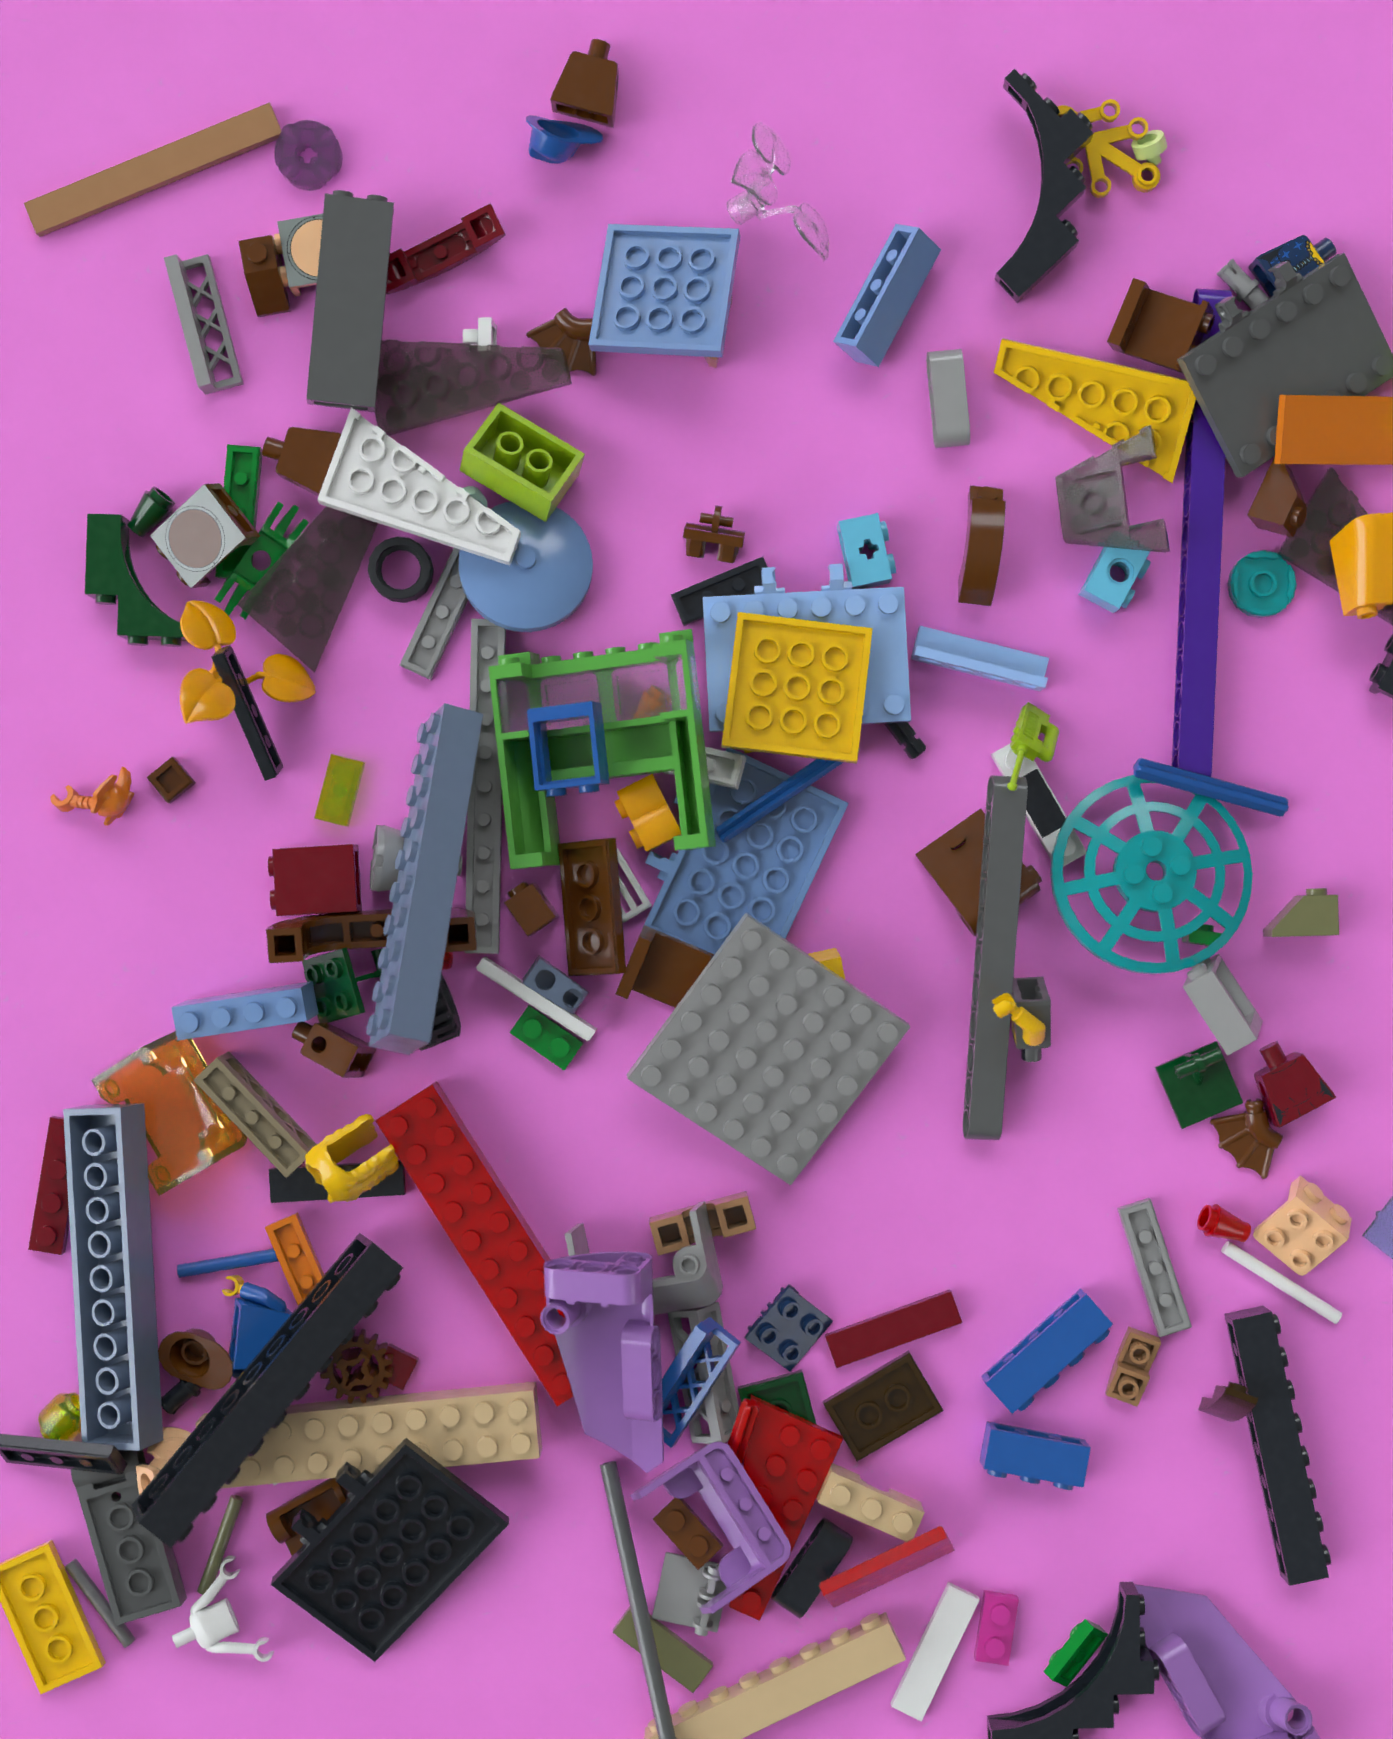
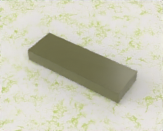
M629 1606L613 1628L612 1633L640 1653ZM649 1614L661 1669L694 1693L712 1669L713 1662L658 1620L652 1619V1616Z

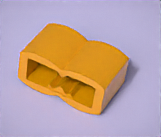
M653 774L616 791L619 799L615 800L614 803L622 819L629 816L634 826V829L630 830L629 833L637 849L644 846L646 852H649L673 840V836H681V830Z

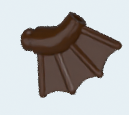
M564 308L554 316V319L526 333L528 338L538 343L543 359L556 360L564 367L567 373L583 370L592 376L596 375V351H591L588 345L593 318H576L567 308Z
M1257 1098L1256 1101L1248 1099L1245 1102L1246 1111L1244 1113L1213 1118L1210 1120V1124L1218 1132V1147L1233 1155L1238 1168L1244 1167L1255 1170L1262 1179H1266L1274 1149H1277L1280 1145L1283 1135L1270 1127L1267 1111L1263 1109L1264 1102Z

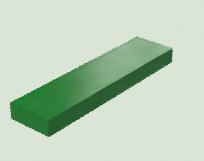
M227 444L223 488L256 529L263 449L261 447ZM250 545L239 546L216 567L215 577L227 579Z

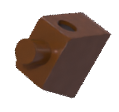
M592 39L588 54L573 51L570 54L550 99L553 112L614 127L619 71L618 63L607 60L611 47L609 43L600 39Z
M289 427L284 441L271 437L266 438L262 455L278 461L276 473L281 478L319 496L341 434Z
M305 1021L298 1022L292 1032V1038L303 1043L300 1052L302 1055L343 1078H362L377 1049L369 1047V1043L328 1023H315L312 1026Z

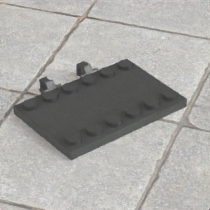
M1345 253L1335 255L1303 277L1300 273L1294 271L1289 261L1276 264L1268 270L1273 272L1275 276L1274 284L1277 289L1273 291V297L1250 312L1237 308L1234 303L1235 296L1224 298L1214 305L1222 320L1218 324L1220 331L1177 359L1236 478L1246 476L1275 456L1279 395L1365 396L1393 377V354Z

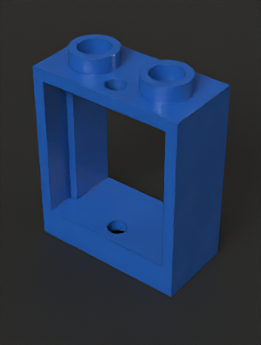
M588 701L527 709L535 791H546L547 797L567 795L566 789L579 788V793H592L600 791L599 785L610 784L601 703ZM589 718L595 776L552 781L546 723Z

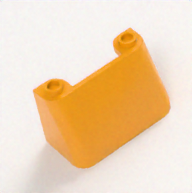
M1393 513L1362 515L1353 519L1330 540V547L1343 616H1357L1358 619H1369L1377 616L1378 611L1386 605H1393Z

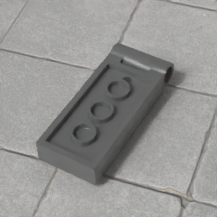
M143 1449L140 1451L118 1450L127 1462L124 1473L120 1475L71 1470L72 1480L77 1490L115 1625L180 1607L187 1599L173 1548L167 1546L141 1526L132 1508V1503L139 1496L136 1466L146 1464Z

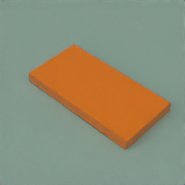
M1279 395L1274 464L1393 465V397Z

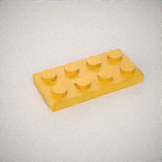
M53 1540L0 1563V1603L40 1695L102 1668L106 1663Z

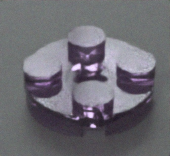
M303 120L294 124H287L282 128L281 135L275 144L274 157L277 167L283 177L298 189H321L327 185L326 182L330 181L333 176L336 177L340 172L343 161L341 146L332 129L320 122ZM306 148H312V151L317 153V157H311L310 163H305L304 158L300 156L301 152L305 151Z

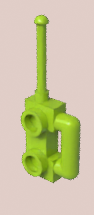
M1029 702L1021 708L1016 727L1013 730L1014 735L1011 737L1010 748L1017 755L1011 780L1007 784L1010 791H1015L1018 787L1017 781L1023 758L1026 757L1033 761L1038 757L1044 762L1051 761L1059 736L1058 727L1049 722L1050 715ZM1041 733L1045 735L1043 741L1038 739V735Z

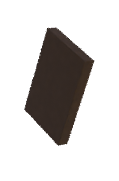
M909 1350L823 1401L825 1408L857 1462L944 1411Z

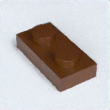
M674 1498L653 1518L654 1522L697 1570L724 1546L683 1499Z

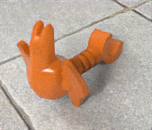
M121 767L117 782L115 783L117 775H110L93 792L92 797L81 796L70 785L65 786L68 792L67 797L61 801L55 794H52L50 796L51 803L62 812H68L74 808L87 809L94 814L98 812L99 816L106 817L104 825L109 826L116 818H120L134 796V792L130 791V785L132 784L131 773L125 767Z

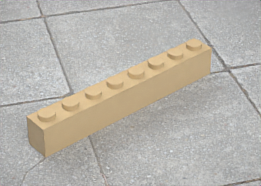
M886 1612L878 1615V1613L870 1614L860 1621V1625L849 1630L848 1628H841L832 1633L829 1640L820 1644L817 1642L810 1643L804 1646L799 1651V1654L789 1659L781 1657L773 1661L768 1669L758 1674L756 1671L747 1673L739 1679V1683L729 1688L726 1686L718 1687L710 1692L708 1698L700 1702L693 1700L683 1704L677 1713L671 1715L676 1739L745 1738L905 1661L906 1657L903 1647ZM655 1719L648 1723V1727H645L644 1739H659Z

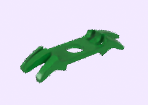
M279 501L277 502L258 532L260 537L249 546L234 571L219 590L214 600L220 603L234 582L238 583L224 610L228 616L249 590L252 593L249 595L240 614V617L246 620L254 603L283 557L309 522L302 519L287 536V539L283 537L299 509L296 505L289 509L274 530H272L270 527L284 506ZM263 550L269 554L271 563L267 569L257 570L253 567L251 557L256 551Z

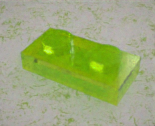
M331 754L315 819L349 827L365 766L364 762Z

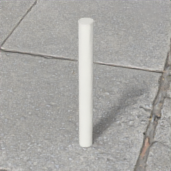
M1227 1241L1222 1247L1221 1252L1329 1321L1336 1324L1341 1319L1342 1312L1233 1243Z

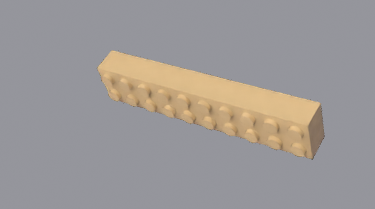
M536 1382L379 1396L378 1398L368 1397L366 1403H362L360 1398L354 1399L352 1404H349L347 1399L290 1405L286 1409L287 1415L283 1422L275 1429L270 1428L263 1437L264 1443L259 1451L252 1457L248 1455L239 1466L241 1470L235 1480L229 1485L224 1484L222 1488L336 1478L337 1471L346 1462L359 1469L361 1473L367 1470L372 1474L405 1438L409 1439L444 1467L540 1458L542 1439ZM204 1413L195 1422L196 1427L200 1424V1422L205 1418V1416L208 1413Z

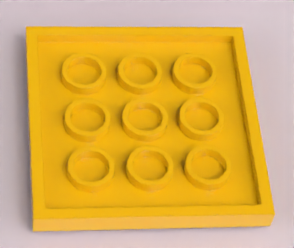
M738 612L721 747L856 764L873 628Z

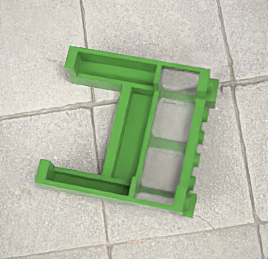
M692 629L659 633L660 643L638 644V650L626 652L625 647H613L605 649V655L593 656V651L573 653V659L561 660V656H548L541 658L542 663H540L539 654L529 651L498 656V665L488 666L510 869L560 865L558 850L560 839L555 797H547L546 791H535L527 709L588 701L602 704L609 779L674 771L681 836H673L675 850H695L716 846ZM589 718L546 723L552 781L595 776Z

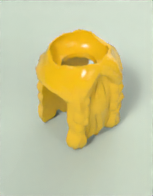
M370 1114L361 1115L351 1124H347L343 1128L336 1130L333 1134L327 1135L322 1142L315 1145L306 1154V1169L312 1174L317 1184L325 1187L328 1192L327 1200L330 1203L356 1200L362 1193L371 1190L372 1187L378 1185L387 1176L393 1174L400 1166L392 1144L352 1171L346 1172L337 1166V1163L378 1137L375 1126L372 1124L375 1120Z

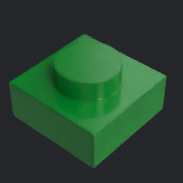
M1203 924L1196 931L1182 937V942L1209 946L1222 933L1214 932V926Z

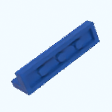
M711 1317L695 1326L662 1378L663 1415L673 1414L676 1429L672 1434L663 1427L664 1443L670 1448L676 1445L741 1344L737 1338ZM714 1335L728 1345L723 1355L713 1356L710 1341ZM706 1362L709 1374L706 1381H696L695 1364ZM690 1388L692 1404L680 1407L677 1392L679 1389Z

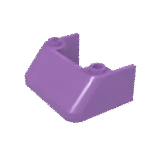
M713 1442L706 1445L630 1495L633 1501L641 1499L662 1484L666 1491L677 1499L687 1498L698 1491L734 1550L721 1559L718 1568L719 1576L726 1589L699 1607L702 1614L715 1613L783 1565L790 1556L791 1545L788 1538L737 1456L726 1443Z

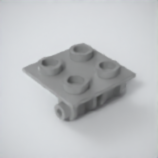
M666 1552L652 1619L694 1627V1633L700 1636H707L708 1631L718 1632L722 1608L713 1614H702L699 1607L726 1589L719 1576V1563L708 1561L697 1570L686 1556Z

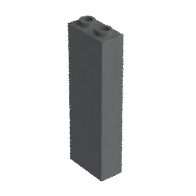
M334 190L333 194L325 193L306 397L307 403L310 405L351 409L352 407L354 410L375 412L394 203L387 202V198L384 196L368 195L367 199L353 197V193L343 190Z

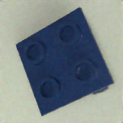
M788 1284L786 1288H780L781 1292L773 1300V1304L770 1302L767 1304L768 1310L760 1312L762 1317L760 1316L752 1326L749 1325L747 1327L749 1331L744 1338L791 1372L833 1320L799 1295V1292L792 1285Z

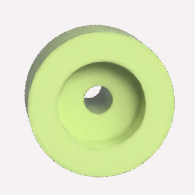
M1161 130L1148 131L1143 139L1133 140L1131 143L1137 160H1147L1155 165L1161 163L1160 154L1168 146L1165 135Z

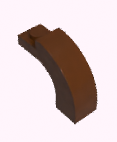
M970 485L966 542L958 579L959 603L992 605L1004 535L1006 501H1003V489Z

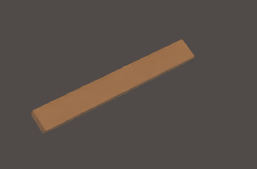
M269 102L24 203V206L36 234L41 237L283 138L284 135Z

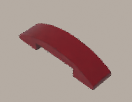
M491 203L462 217V223L406 251L400 248L390 253L386 294L410 288L445 273L480 254L503 238L506 234Z

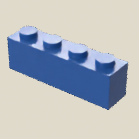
M1080 1288L981 1377L1012 1414L1016 1410L1023 1411L1034 1401V1394L1042 1387L1044 1389L1051 1387L1059 1379L1060 1375L1058 1373L1067 1365L1071 1367L1077 1364L1084 1357L1085 1353L1083 1351L1092 1343L1098 1344L1109 1335V1328L1113 1323Z

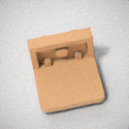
M1299 1176L1291 1183L1288 1201L1254 1229L1253 1236L1295 1273L1303 1276L1349 1239L1352 1218L1341 1205L1334 1204L1316 1184L1309 1183L1302 1176Z

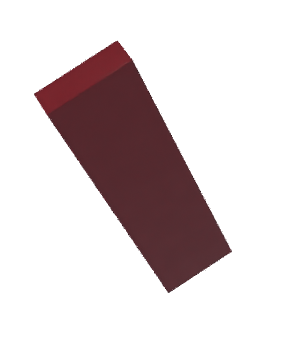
M949 1289L825 1334L836 1368L961 1324L962 1320L952 1292Z

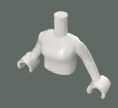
M232 1555L227 1556L220 1565L218 1577L191 1607L190 1627L172 1635L176 1648H179L196 1640L208 1652L252 1654L258 1661H268L274 1651L262 1654L258 1650L260 1645L269 1641L267 1637L260 1638L256 1644L219 1642L240 1630L235 1613L227 1598L207 1606L227 1580L234 1579L240 1572V1569L232 1573L226 1571L225 1564L236 1558Z

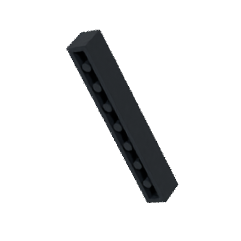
M1265 1306L1226 1313L1224 1315L1239 1385L1249 1388L1248 1395L1258 1398L1256 1406L1246 1417L1280 1576L1289 1586L1329 1578L1327 1565H1331V1559L1327 1546L1321 1542L1319 1533L1324 1531V1526L1319 1512H1315L1312 1499H1316L1317 1494L1312 1479L1307 1477L1305 1466L1310 1465L1309 1456L1305 1446H1301L1298 1433H1302V1424L1298 1413L1293 1412L1291 1400H1295V1391L1291 1380L1286 1379L1284 1367H1288V1359L1285 1349L1280 1347L1277 1334H1281L1279 1319L1276 1314H1272V1311Z

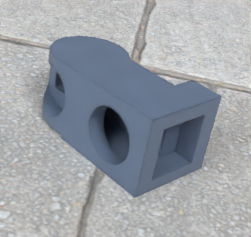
M539 955L522 979L524 985L573 1015L589 994L585 988L567 977L565 973Z

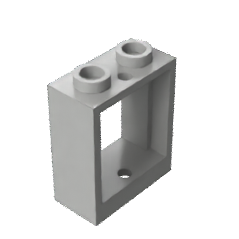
M1218 954L1191 967L1192 969L1187 973L1183 989L1227 1056L1257 1040L1263 1020L1221 956Z

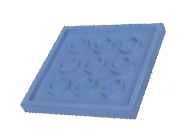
M608 224L588 344L591 351L723 358L741 237L739 229Z

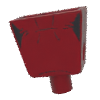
M1278 1041L1272 1042L1259 1050L1267 1066L1255 1072L1254 1078L1271 1125L1280 1128L1336 1098L1335 1094L1303 1054L1293 1052L1285 1056Z

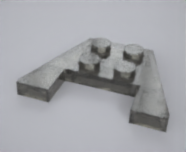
M1151 425L1138 430L1139 434L1126 441L1122 439L1113 444L1112 449L1096 458L1092 456L1055 477L1062 535L1065 543L1164 553L1170 552L1164 518L1131 526L1129 522L1122 466L1157 458L1154 433Z

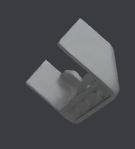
M705 1201L699 1202L689 1211L696 1244L685 1246L675 1254L673 1258L675 1275L653 1279L654 1315L709 1306L716 1302L722 1293L723 1285ZM584 1223L577 1224L565 1233L569 1256L589 1253Z

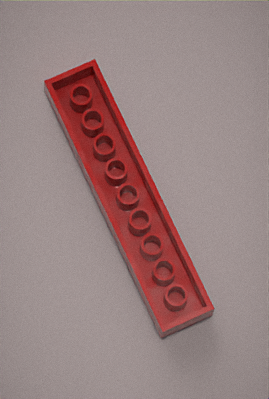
M436 1081L375 1121L390 1145H393L398 1158L558 1407L574 1395L555 1334L545 1330L540 1319L541 1313L546 1307L544 1263L551 1259ZM557 1309L559 1315L566 1318L565 1314L561 1310Z

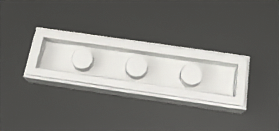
M487 957L482 958L477 965V971L586 1041H590L596 1032V1027L576 1014L573 1015L527 987L520 978Z
M950 1582L947 1583L890 1702L891 1707L917 1720H923L980 1601L977 1595Z

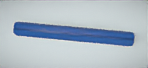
M822 759L814 760L717 826L715 829L716 834L722 842H728L844 762Z
M1139 758L1133 766V775L1136 778L1282 817L1289 808L1288 799L1285 797L1148 759Z

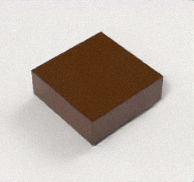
M173 756L147 777L169 804L196 783L176 757Z

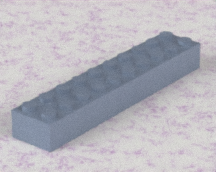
M444 703L435 713L432 712L429 719L425 723H421L418 729L417 742L421 743L419 754L415 755L411 767V773L415 774L414 785L410 786L406 796V805L410 806L409 814L403 820L400 836L404 838L403 849L399 850L395 860V869L399 870L397 882L393 883L389 895V901L393 902L391 915L387 916L384 925V935H388L386 948H382L378 959V967L382 968L380 981L376 982L372 994V1000L376 1002L375 1013L370 1016L366 1030L367 1035L370 1036L369 1047L410 1055L430 1043L483 718L482 713Z
M144 1103L84 1105L63 1109L82 1442L115 1445L118 1450L140 1451L163 1441Z

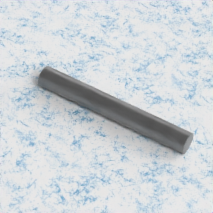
M75 1558L65 1566V1569L123 1647L126 1648L135 1640V1637L124 1623L115 1625L109 1602Z

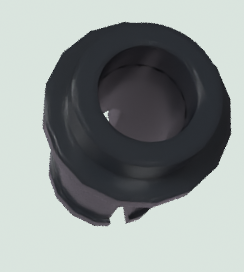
M180 1380L164 1396H161V1406L167 1413L174 1415L193 1396L198 1397L201 1393L200 1389L203 1387Z

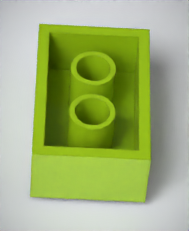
M498 402L464 448L460 472L546 522L579 476L585 454Z

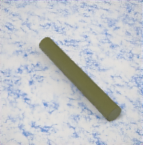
M230 1496L197 1590L202 1595L216 1579L244 1500L241 1496Z

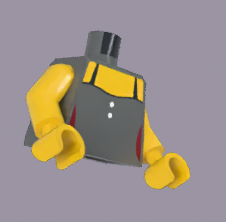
M1043 977L1013 978L1012 996L1009 993H1004L992 1000V1003L995 1005L993 1010L999 1018H1003L1011 1013L1012 1034L1016 1048L1021 1049V1059L1026 1062H1037L1042 1058L1041 1048L1051 1046V1000Z

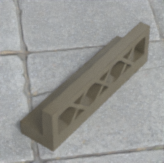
M229 1051L217 1057L194 1079L196 1084L285 1178L289 1177L305 1162L306 1154L317 1145Z

